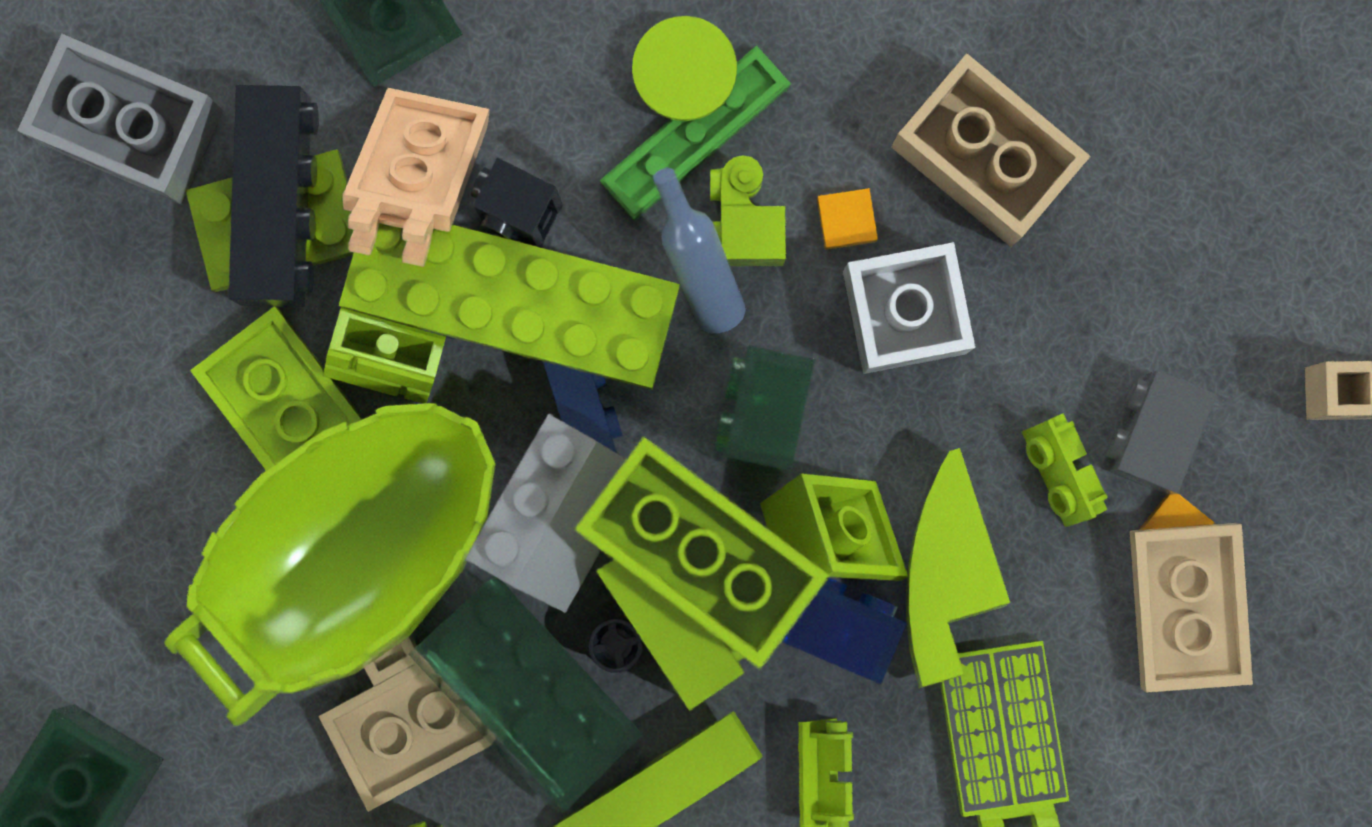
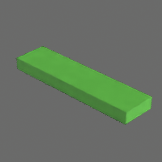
M756 45L737 62L735 85L730 96L719 109L697 120L677 121L670 119L600 180L601 185L635 222L661 199L653 180L657 171L663 168L673 169L680 183L789 89L791 83Z

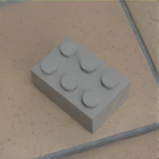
M61 34L17 131L42 146L182 204L186 196V190L190 187L224 110L206 94Z

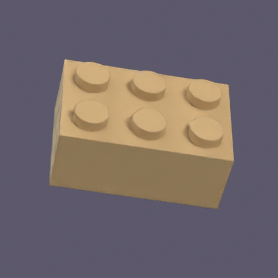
M968 54L961 59L902 128L891 148L1010 247L1024 236L1091 157Z

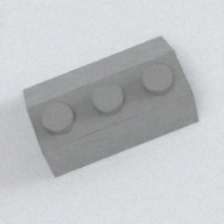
M548 414L471 547L466 560L512 587L566 612L601 552L599 547L577 532L575 528L627 459Z

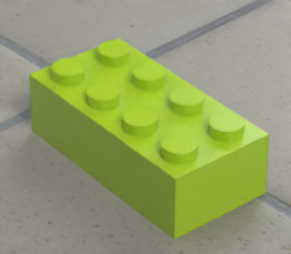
M643 437L575 528L577 532L759 669L829 577L828 574L645 437Z

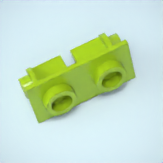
M1064 413L1021 432L1027 443V456L1030 462L1039 469L1049 491V504L1054 513L1061 517L1064 526L1068 527L1097 517L1096 515L1108 510L1104 503L1108 496L1104 492L1092 464L1076 470L1072 461L1087 455L1074 427L1073 420L1067 422Z
M837 718L798 722L800 827H849V821L854 820L852 782L838 781V772L852 771L853 732L847 731V721H837Z

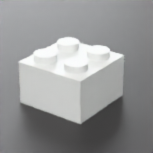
M954 242L847 263L843 276L863 374L964 355L975 348Z

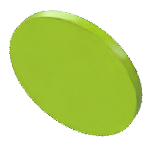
M692 16L672 17L654 25L639 41L632 62L633 80L641 99L657 114L677 121L697 120L715 112L730 96L736 81V55L729 39L714 24Z

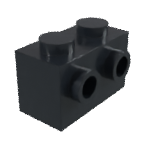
M498 157L491 170L486 167L481 170L471 190V197L476 199L473 207L482 220L480 225L488 230L487 234L517 242L520 241L540 248L563 206L556 186Z

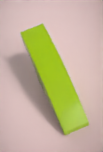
M960 448L949 451L922 506L911 545L907 571L908 577L906 578V623L909 650L919 689L964 675L949 623L996 610L1010 603Z

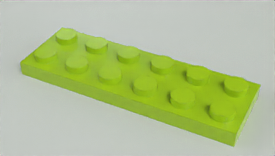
M380 223L371 255L353 253L339 302L340 307L653 390L680 289V284L456 225H452L450 232L433 229L431 244L424 267L402 262V254L407 240H402L404 228Z

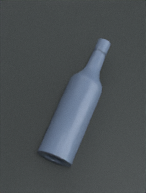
M663 168L657 171L653 177L667 214V221L661 232L663 247L699 328L707 333L719 334L729 331L741 322L746 308L715 226L705 213L693 210L689 206L675 171L671 168Z

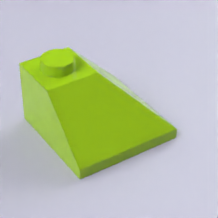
M800 474L760 503L768 530L828 574L829 577L902 581L908 577L876 481Z

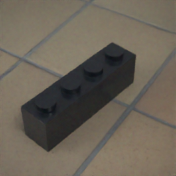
M236 85L228 299L241 306L305 307V293H312L314 269L312 262L306 261L307 240H313L315 236V212L313 208H308V187L316 186L317 162L316 157L309 155L310 135H317L319 112L317 103H311V98L301 86Z

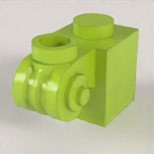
M744 155L732 158L726 163L724 168L710 169V201H721V221L712 222L730 266H783L786 259L785 206H755L751 203L749 199L757 195L761 189L763 171L758 161Z

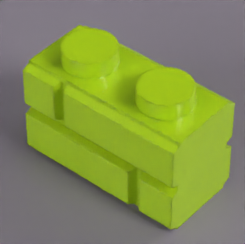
M341 307L327 353L323 376L393 396L402 394L404 399L427 404L446 336Z

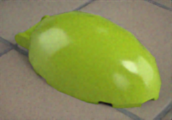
M436 403L381 407L375 410L377 414L349 425L344 422L320 432L263 472L235 502L237 508L220 525L216 534L212 532L201 554L204 556V559L193 579V585H189L187 607L193 614L167 637L164 643L172 654H181L228 710L226 717L233 726L245 723L278 693L305 691L356 674L407 639L462 573L467 563L466 557L488 517L495 462L476 421L468 417L463 418L441 406H437ZM207 630L212 633L255 683V686L246 695L198 640Z

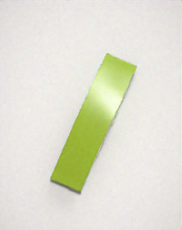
M732 711L659 755L642 769L610 787L596 799L564 817L551 827H657L759 761L763 756L735 712Z

